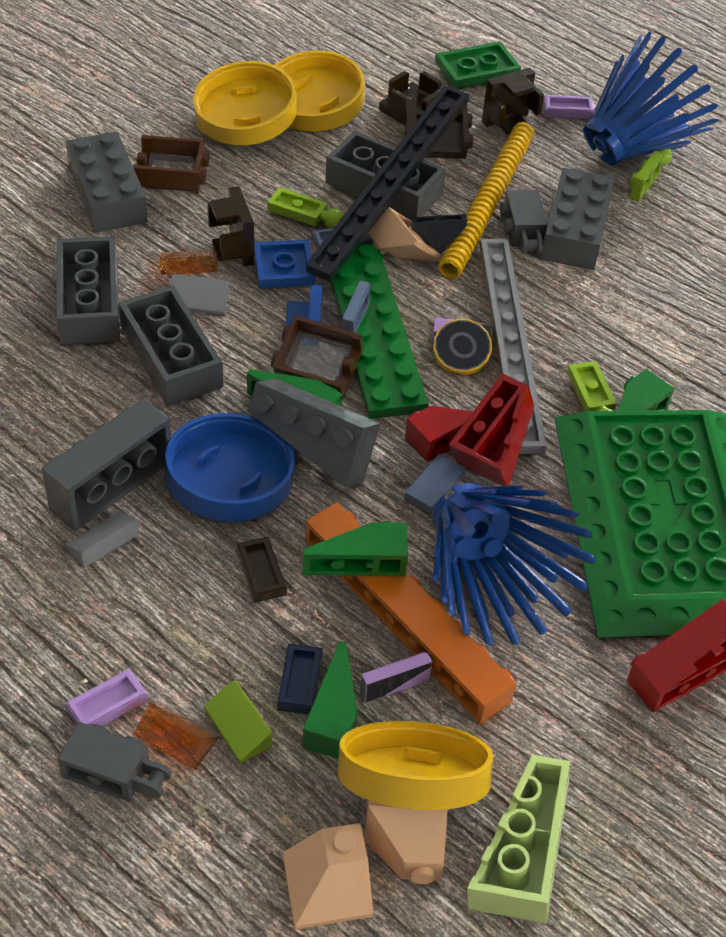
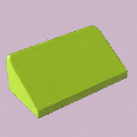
M236 680L225 686L204 705V710L240 764L272 747V733Z

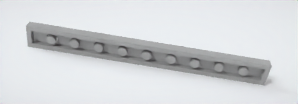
M481 239L480 252L500 373L527 384L535 405L519 454H545L546 440L508 239Z

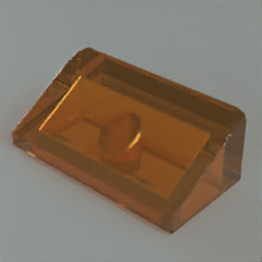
M216 250L160 253L161 275L217 272Z
M154 702L149 703L133 734L194 770L197 769L218 739L217 735L167 707Z

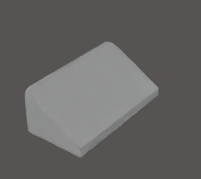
M180 274L172 275L170 286L174 285L190 311L224 315L229 298V282L227 280Z
M118 512L67 542L65 548L85 568L138 536V521L123 512Z

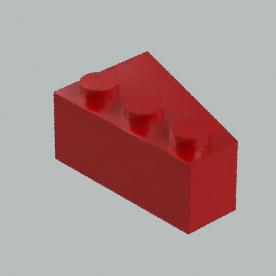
M503 373L499 376L449 443V447L459 465L500 486L510 485L535 406L527 384Z
M724 599L717 602L648 652H643L636 656L631 662L632 667L627 682L652 712L726 672V601Z

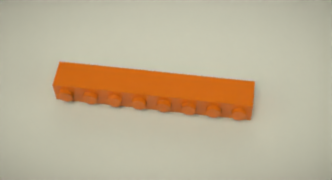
M336 502L306 520L305 541L312 546L359 528L361 525L352 512L346 511ZM407 572L406 576H339L413 655L423 652L428 653L432 660L431 674L480 725L512 702L516 682L507 669L501 668L490 657L488 650L482 644H477L470 636L464 634L461 622L454 620L444 610L441 602L435 597H431L422 588L415 576L409 575Z

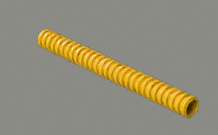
M519 122L515 124L510 132L508 139L505 141L503 148L467 211V226L447 247L438 264L439 272L444 277L457 279L461 276L529 144L534 138V129L529 124Z

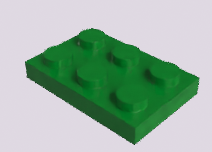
M501 41L436 53L435 63L456 89L486 84L487 79L521 70V66Z

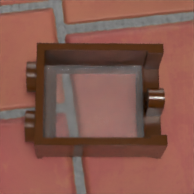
M142 135V152H138L137 165L134 164L133 166L141 187L196 191V194H199L200 185L205 184L206 181L205 167H209L210 160L209 151H205V140Z
M294 315L291 324H287L283 330V343L280 350H275L272 356L271 367H273L274 373L319 380L342 393L343 400L364 350L362 335Z

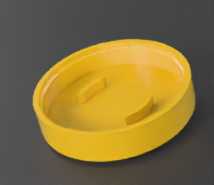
M315 50L293 54L275 64V66L284 70L295 84L297 114L293 123L288 128L304 132L332 130L347 124L362 110L365 103L364 74L361 68L350 58L335 52Z
M241 61L221 66L211 71L198 83L193 95L196 119L200 129L210 138L229 145H253L271 140L283 133L293 123L297 114L296 89L292 78L281 68L265 62Z
M417 721L376 722L356 727L342 736L339 743L337 774L342 785L348 790L375 803L411 810H447L471 805L488 794L491 787L493 753L490 747L479 738L452 727Z

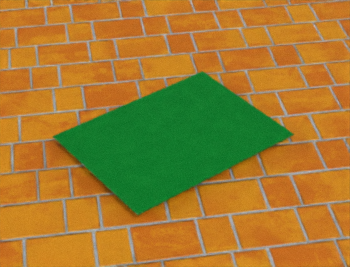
M711 410L584 411L555 417L554 420L572 510L579 514L578 517L574 518L575 526L587 529L592 533L590 538L578 536L580 549L590 553L595 558L593 564L583 561L598 638L671 636L720 600L724 599L726 601V414Z

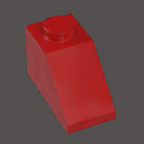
M430 406L422 411H417L407 418L405 440L429 462L435 459L438 454L442 455L451 450L449 443L473 411Z

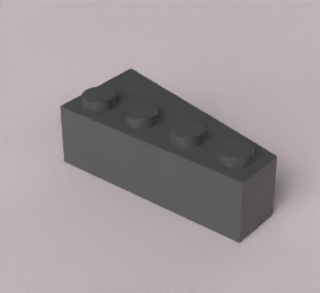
M276 378L255 383L248 410L249 413L343 487L347 488L364 482L381 423Z

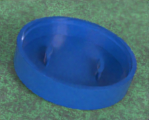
M235 413L210 414L187 422L170 438L165 452V482L174 499L192 513L216 521H248L269 514L286 500L292 488L295 456L291 445L257 418Z

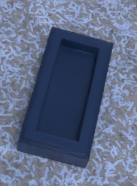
M288 644L277 711L309 715L316 698L323 648Z

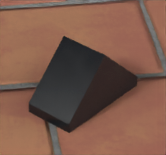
M467 214L411 218V229L440 254L467 226Z

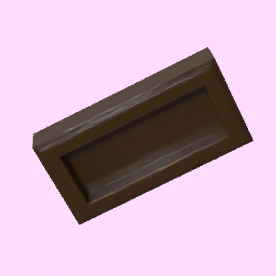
M269 537L237 543L236 551L254 603L286 596L287 587Z

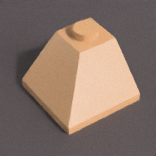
M390 207L369 231L370 236L374 239L373 246L376 249H380L382 254L388 252L396 258L440 262L444 255L436 251L411 229V220Z
M368 800L364 842L401 879H408L417 884L441 881L445 858L447 810L403 809Z
M361 823L321 829L282 852L295 930L373 917L369 864Z

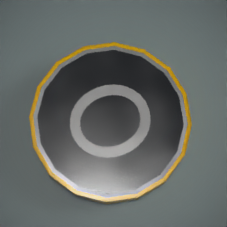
M470 319L449 321L439 328L434 337L433 354L436 362L451 374L454 372L459 374V376H468L478 373L489 361L492 352V340L488 331L477 322Z

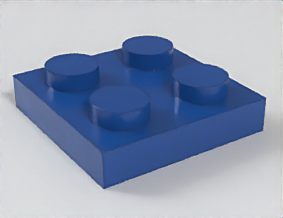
M309 239L254 242V256L259 288L315 285V275L306 271V263L312 257Z

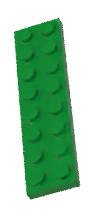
M373 244L359 245L330 283L341 323L359 281L370 283L369 306L357 330V334L362 335L364 350L355 370L367 416L369 419L413 414L417 411H422L428 408V400L380 249H376Z

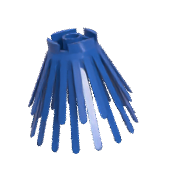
M651 32L646 34L642 42L640 34L621 70L620 67L624 61V54L621 55L619 61L616 60L592 118L584 125L583 134L587 143L593 151L598 148L603 153L599 158L608 165L615 166L621 160L652 154L655 150L684 147L683 145L690 144L691 141L671 142L713 130L714 128L706 126L719 121L717 118H712L692 126L686 123L715 110L718 107L715 103L690 114L682 113L674 117L675 111L710 90V85L708 84L703 85L680 100L678 95H672L653 108L698 70L697 65L690 66L660 92L650 98L665 83V78L660 76L682 53L681 48H676L648 79L644 77L650 68L649 63L665 43V36L659 38L641 64L638 58L650 40Z
M465 483L454 486L452 489L455 493L450 495L448 499L442 495L437 501L433 511V526L436 530L433 579L434 583L437 582L440 568L442 602L446 604L448 600L449 612L451 617L455 615V594L457 612L460 615L462 630L466 636L470 634V626L458 562L484 642L489 646L493 644V638L487 623L489 621V614L473 568L510 642L514 645L520 643V638L509 618L514 616L515 611L494 573L536 631L541 635L547 633V627L525 599L526 597L531 603H536L539 597L522 576L562 615L568 616L571 613V609L521 560L551 583L556 582L557 575H559L579 590H587L588 586L584 580L519 537L521 536L562 558H567L570 554L589 564L595 562L594 556L517 520L521 519L556 531L572 533L585 538L592 537V533L587 529L515 508H525L572 518L579 516L573 510L563 509L561 505L557 504L558 502L517 497L544 496L546 494L545 491L520 490L523 486L482 487L473 483Z

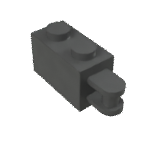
M507 190L505 201H501L500 215L501 218H505L504 232L505 235H509L511 246H520L522 253H527L528 250H536L537 253H542L547 221L539 191Z
M78 722L58 757L62 778L128 802L131 801L135 792L152 798H160L163 793L161 788L163 782L169 780L172 775L171 770L165 765L149 760L148 748L139 739L131 736H126L125 738L110 733L108 729L98 724L88 725ZM144 774L149 775L148 780L143 778Z

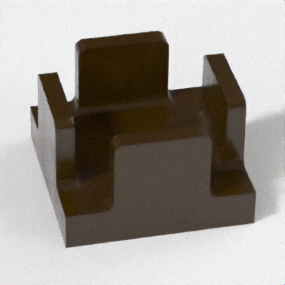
M530 67L487 79L481 121L486 127L496 125L507 135H510L515 124L519 122L527 123L522 117L529 115V109L536 116L541 114L544 93L534 84L535 72Z
M403 71L389 80L388 96L379 102V111L404 125L406 100H416L417 110L425 111L441 91V80L423 71L419 76V85L414 82L408 84L409 73Z
M240 187L228 188V198L211 200L207 204L209 227L229 225L230 233L222 234L220 238L213 239L212 246L218 261L240 258L244 267L254 265V220Z

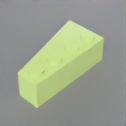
M537 755L531 756L512 795V801L506 813H503L498 830L490 846H487L483 854L481 865L467 887L468 909L547 924L569 785L570 761Z

